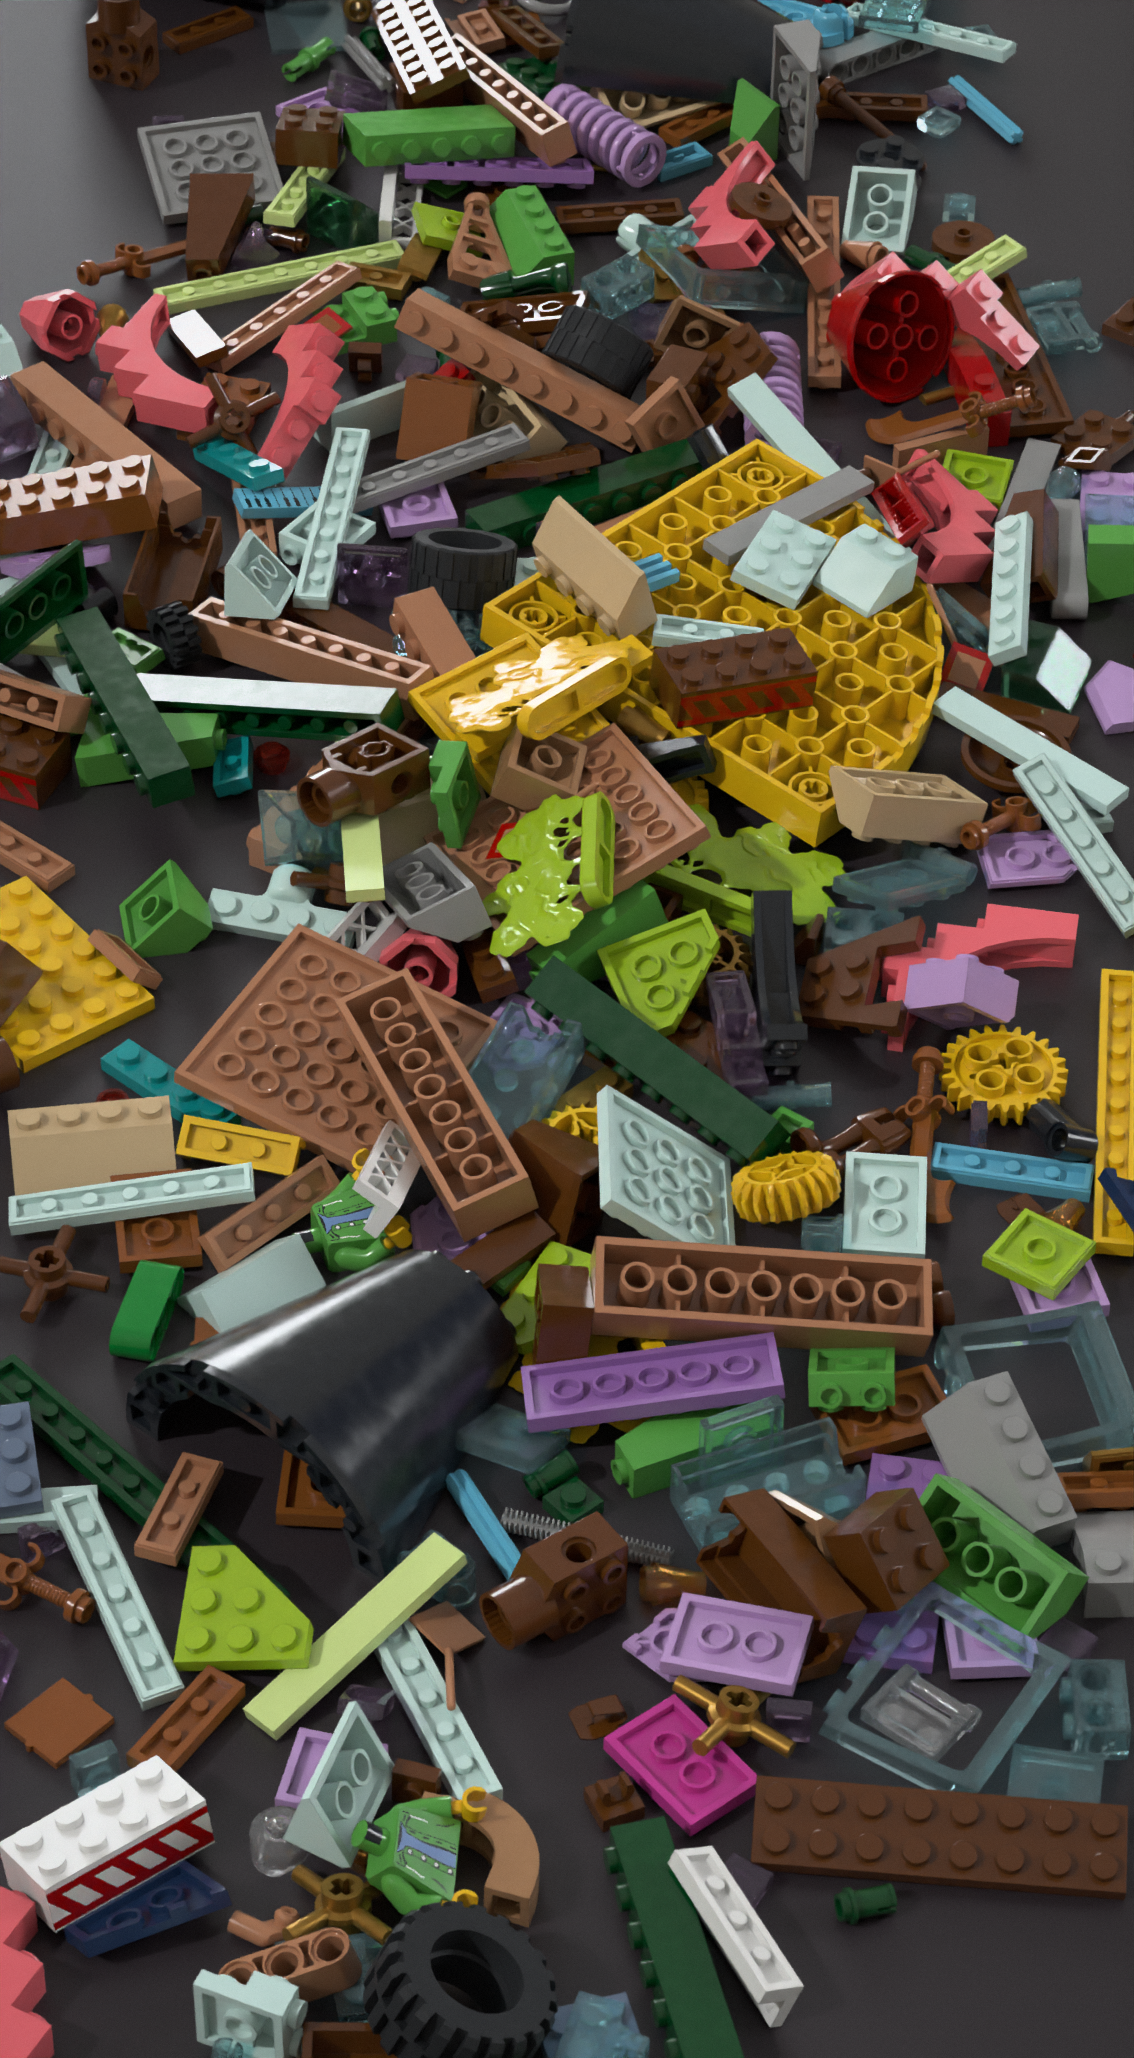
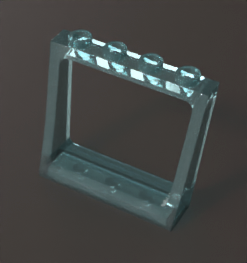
M639 224L636 244L673 280L686 298L708 308L804 314L809 281L774 247L770 249L759 263L764 272L706 269L698 267L676 249L683 244L694 247L699 241V238L690 227Z
M1090 1301L1029 1315L942 1327L934 1350V1363L937 1369L945 1370L944 1391L946 1398L967 1383L975 1381L965 1351L1065 1342L1071 1346L1101 1426L1042 1440L1041 1442L1053 1467L1080 1463L1090 1451L1134 1447V1391L1099 1301Z
M931 1581L917 1596L915 1595L903 1607L895 1611V1614L901 1619L894 1628L885 1624L871 1644L877 1650L870 1661L863 1656L858 1660L847 1677L853 1684L846 1694L837 1689L824 1707L823 1712L828 1714L829 1717L822 1725L818 1734L925 1789L979 1793L1072 1659L1017 1631ZM926 1611H933L1008 1659L1019 1664L1031 1675L1025 1687L972 1762L964 1770H955L919 1755L851 1723L848 1719L849 1713L920 1616Z

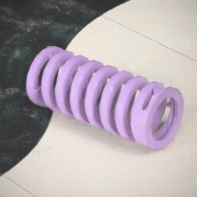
M560 84L547 94L543 102L555 112L563 99L566 98L558 114L568 121L577 153L582 154L588 160H592L596 165L603 167L606 171L624 180L632 187H644L658 176L667 155L666 144L660 136L647 131L632 119L625 118L622 113L614 111L608 105H604L599 99L593 98L587 92H583L576 85ZM649 145V151L645 160L638 167H636L644 158Z
M761 332L759 334L778 358L777 362L763 378V381L804 427L799 348L791 337L781 332ZM743 413L745 445L755 439H759L772 447Z

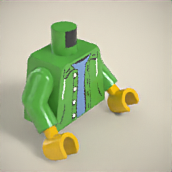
M366 1148L358 1150L353 1155L352 1165L356 1171L353 1174L349 1172L322 1201L313 1204L310 1208L311 1229L293 1233V1235L300 1234L310 1254L320 1252L327 1269L331 1272L361 1271L394 1256L395 1246L406 1248L412 1242V1234L408 1231L410 1224L400 1215H396L391 1219L377 1239L363 1230L374 1204L352 1188L370 1154V1151Z
M478 1786L470 1787L465 1790L461 1800H452L451 1796H441L397 1804L390 1812L376 1819L374 1823L361 1820L355 1826L351 1836L352 1846L368 1852L366 1878L369 1884L381 1890L399 1913L406 1915L412 1910L420 1909L423 1905L439 1902L442 1906L444 1902L458 1901L463 1903V1907L468 1908L471 1905L478 1904V1896L473 1891L460 1890L454 1894L461 1821L454 1819V1815L461 1814L468 1822L475 1823L480 1821L485 1816L487 1807L474 1808L468 1802H478L485 1799V1789Z

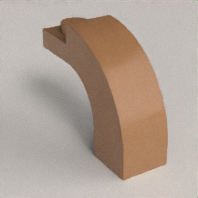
M424 1791L422 1798L441 1797L450 1795H438ZM486 1792L485 1799L468 1803L474 1808L487 1807L486 1814L480 1821L475 1823L468 1822L461 1814L454 1815V1819L461 1821L459 1845L477 1851L492 1867L484 1886V1908H487L486 1913L494 1917L500 1914L510 1920V1923L529 1927L539 1896L538 1845L531 1828L524 1818L509 1804Z

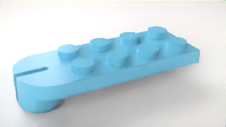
M757 0L794 22L809 19L813 26L822 34V48L843 44L844 39L849 40L854 35L853 19L849 16L846 7L841 4L830 3L818 7L796 0Z

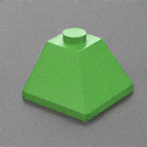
M743 78L737 82L729 146L742 137L748 143L758 141L774 161L777 159L780 105Z
M171 859L119 905L125 943L142 958L188 953L196 944L204 941L213 930L208 903L176 862Z

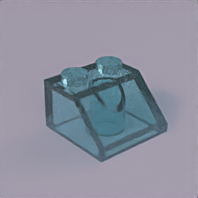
M258 791L265 866L295 864L302 867H322L330 865V862H344L341 819L326 827H318L307 819L302 812L297 799V791Z

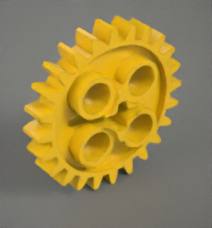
M1001 1024L999 1031L993 1032L988 1025H985L984 1033L979 1034L976 1030L970 1029L969 1039L962 1035H957L956 1044H947L946 1053H942L944 1066L943 1070L939 1073L938 1080H941V1091L947 1092V1099L950 1102L958 1101L957 1111L971 1109L970 1118L974 1119L982 1114L985 1115V1123L989 1124L995 1117L1000 1119L1002 1126H1006L1008 1118H1013L1018 1125H1022L1023 1117L1027 1115L1031 1105L1041 1102L1044 1098L1051 1099L1060 1105V1098L1065 1096L1068 1069H1065L1066 1059L1058 1058V1047L1048 1049L1049 1039L1036 1041V1032L1034 1031L1024 1036L1021 1035V1027L1018 1026L1013 1032H1007L1005 1025Z

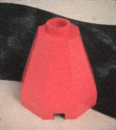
M70 289L35 296L24 302L19 313L22 327L40 349L66 362L74 360L75 358L73 357L78 354L84 355L89 353L101 328L99 318L94 316L93 309L97 310L95 302Z
M410 928L381 951L380 964L397 972L408 968L415 981L448 997L456 994L459 957L450 940Z

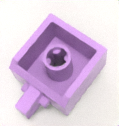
M958 954L955 959L951 960L928 958L926 963L909 965L904 1004L909 1013L946 1030L991 1023H1007L1015 1016L1019 980L1004 974V969L1000 967L987 966L979 962V958L971 954Z

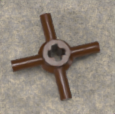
M216 372L204 377V380L218 404V408L213 416V424L186 437L188 445L191 449H194L220 435L226 440L237 441L239 446L257 455L258 451L249 436L254 425V417L281 404L277 392L274 391L247 405L239 400H230ZM228 413H231L233 417L240 416L239 428L234 424L228 425L226 423V420L229 418Z
M330 862L329 870L317 866L312 870V873L293 871L291 873L290 883L292 886L325 890L324 901L344 906H354L356 904L346 902L344 863Z
M62 1225L53 1245L36 1248L30 1253L28 1261L0 1256V1273L23 1277L25 1284L31 1289L20 1313V1318L27 1323L36 1321L44 1301H55L62 1298L67 1293L68 1286L107 1293L109 1290L110 1277L73 1270L71 1262L66 1258L69 1247L76 1235V1230L72 1226Z

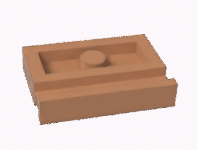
M485 8L457 15V20L450 21L449 18L444 19L445 27L450 37L459 33L483 54H491L496 50L506 48L504 35Z

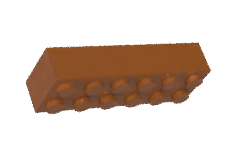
M152 454L144 456L132 455L125 459L111 462L98 461L89 466L77 468L65 467L58 471L44 474L32 473L25 477L11 480L0 479V556L69 544L76 539L86 541L157 528L163 486Z

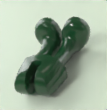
M567 262L556 263L551 267L521 276H514L511 270H506L482 279L479 286L483 300L573 291Z

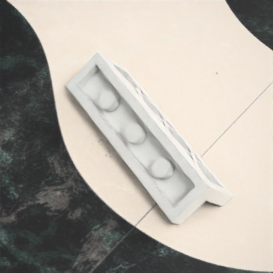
M386 165L384 168L379 212V243L396 239L402 249H406L414 234L419 233L411 210L415 202L422 203L423 184H413L405 187L401 183L411 182L410 179H405L403 171H399V165ZM406 198L411 200V202L407 204H403L402 202H400L401 200ZM405 215L410 219L406 221H401L398 218ZM401 233H405L406 235H408V236H410V237H395V236H397V235H399V234H401Z
M373 901L371 903L357 902L326 937L345 946V931H355L356 948L352 950L378 962L381 951L398 939L408 926L395 912L390 914L381 901ZM367 906L379 920L375 927L365 925V909Z
M390 1119L383 1127L352 1188L374 1204L363 1230L376 1239L400 1209L421 1165L400 1127Z
M713 1846L674 1850L668 1865L692 1900L697 1915L769 2027L782 2026L804 1985Z

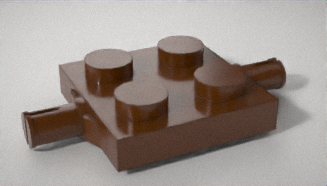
M1090 409L1074 421V425L1065 427L1051 437V443L1061 444L1060 453L1065 455L1064 458L1058 461L1059 469L1061 471L1065 470V472L1070 470V468H1064L1063 463L1078 447L1108 449L1111 466L1134 449V425H1132L1134 423V412L1131 411L1130 413V410H1127L1119 418H1113L1100 411Z

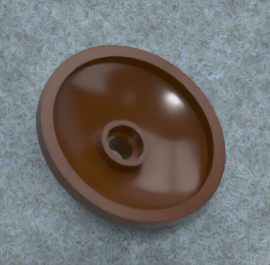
M1005 715L1071 754L1070 746L1064 736L1049 724L1031 717ZM965 733L961 743L960 755L966 770L976 780L989 788L1010 794H1026L1015 779L1012 771L1020 765Z

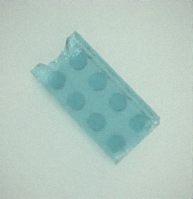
M509 1001L468 1072L507 1140L515 1128L522 1126L528 1121L534 1119L541 1122L542 1119L549 1118L585 1054L582 1023L567 1019L561 1034L554 1032L553 1035H547L542 1032L540 1027L533 1026L524 1005Z
M826 1417L671 1465L670 1501L700 1552L702 1548L727 1537L730 1530L737 1527L740 1523L733 1514L720 1513L718 1511L724 1497L765 1488L768 1493L778 1490L838 1520L847 1517L865 1502L867 1476L860 1465L855 1466L852 1474L845 1472L843 1460L839 1456L837 1428L831 1418Z

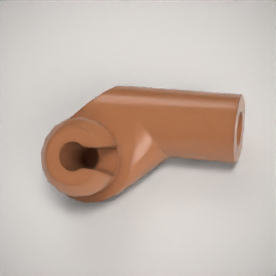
M282 1906L275 1911L274 1919L261 1921L237 1910L229 1920L227 1931L259 1947H268L286 1942L282 1936V1929L299 1920L300 1915L294 1908Z

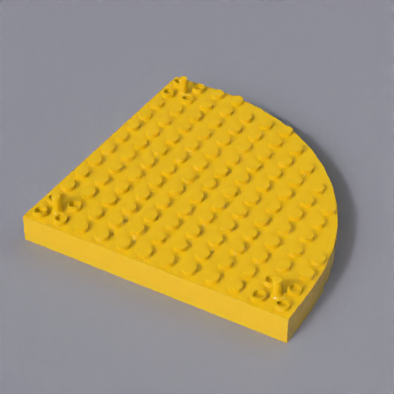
M755 439L602 534L632 562L660 553L663 556V562L668 560L672 564L671 570L677 568L680 571L679 582L650 592L656 614L763 628L764 631L790 628L818 671L812 706L676 729L649 685L650 665L634 674L623 692L596 707V709L602 716L615 723L625 706L628 705L632 708L638 706L661 726L671 731L670 740L706 734L717 765L715 772L699 776L769 820L778 823L806 843L817 847L845 827L838 819L836 802L829 777L831 766L907 772L924 745L934 714H932L933 705L938 698L942 677L941 672L944 659V645H942L941 641L942 625L939 614L935 613L933 602L927 591V583H922L917 574H915L913 590L869 618H865L813 586V582L795 610H792L731 581L733 569L739 561L726 566L703 550L704 539L824 478L763 441ZM857 501L807 525L837 539L835 546L842 536L864 523L900 544L896 537L890 538L883 531L884 525L878 519L872 520L864 514L865 507ZM540 572L535 573L483 606L480 640L494 649L527 632L541 648L554 639L563 636H584V639L588 641L587 646L609 641H619L613 634L610 636L606 635L592 615L586 616L580 610L574 598L570 595L568 597L564 596L557 588L555 581L550 576L545 578ZM655 623L635 636L651 652L654 649L664 648L652 646Z

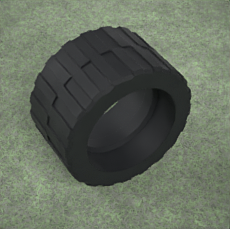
M578 305L566 306L541 352L629 400L654 356L652 348L634 332L596 311Z
M445 527L418 531L412 536L408 594L434 587L447 609L483 612V606L514 587L518 546L508 537L482 530Z

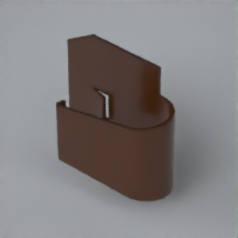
M1019 1193L996 1205L998 1214L1009 1224L1025 1208L1046 1218L1047 1212L1027 1193Z
M615 1694L578 1705L568 1713L579 1738L583 1740H596L606 1737L619 1729L618 1726L623 1724L628 1717L618 1695Z

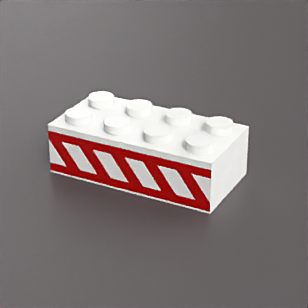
M156 1755L0 1842V1854L9 1887L12 1890L26 1894L31 1901L35 1902L36 1914L56 1933L215 1843L206 1800Z

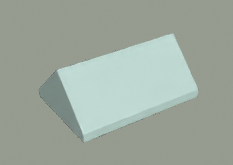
M406 380L337 405L325 425L318 426L313 437L330 452L336 427L370 430V440L400 429Z
M251 529L244 534L225 566L224 616L275 620L281 614L298 579Z
M295 1234L270 1242L227 1270L218 1273L178 1297L177 1302L194 1318L203 1317L215 1330L221 1333L325 1287L326 1283L300 1234Z
M357 1701L348 1703L283 1837L284 1840L341 1868L351 1867L359 1848L352 1846L351 1843L353 1830L361 1820L372 1823L391 1783L392 1769L394 1767V1763Z

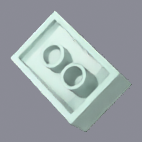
M853 165L841 244L845 240L879 241L888 249L889 253L894 251L896 255H904L913 221L917 195L916 170Z

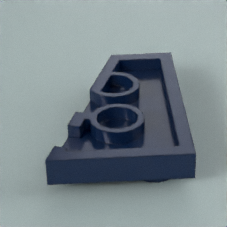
M183 1860L64 1927L63 1930L67 1942L85 1956L91 1958L231 1906L232 1903L225 1887Z

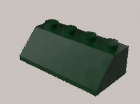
M76 539L54 553L0 596V663L3 665L57 623L56 619L65 617L89 598L82 541Z

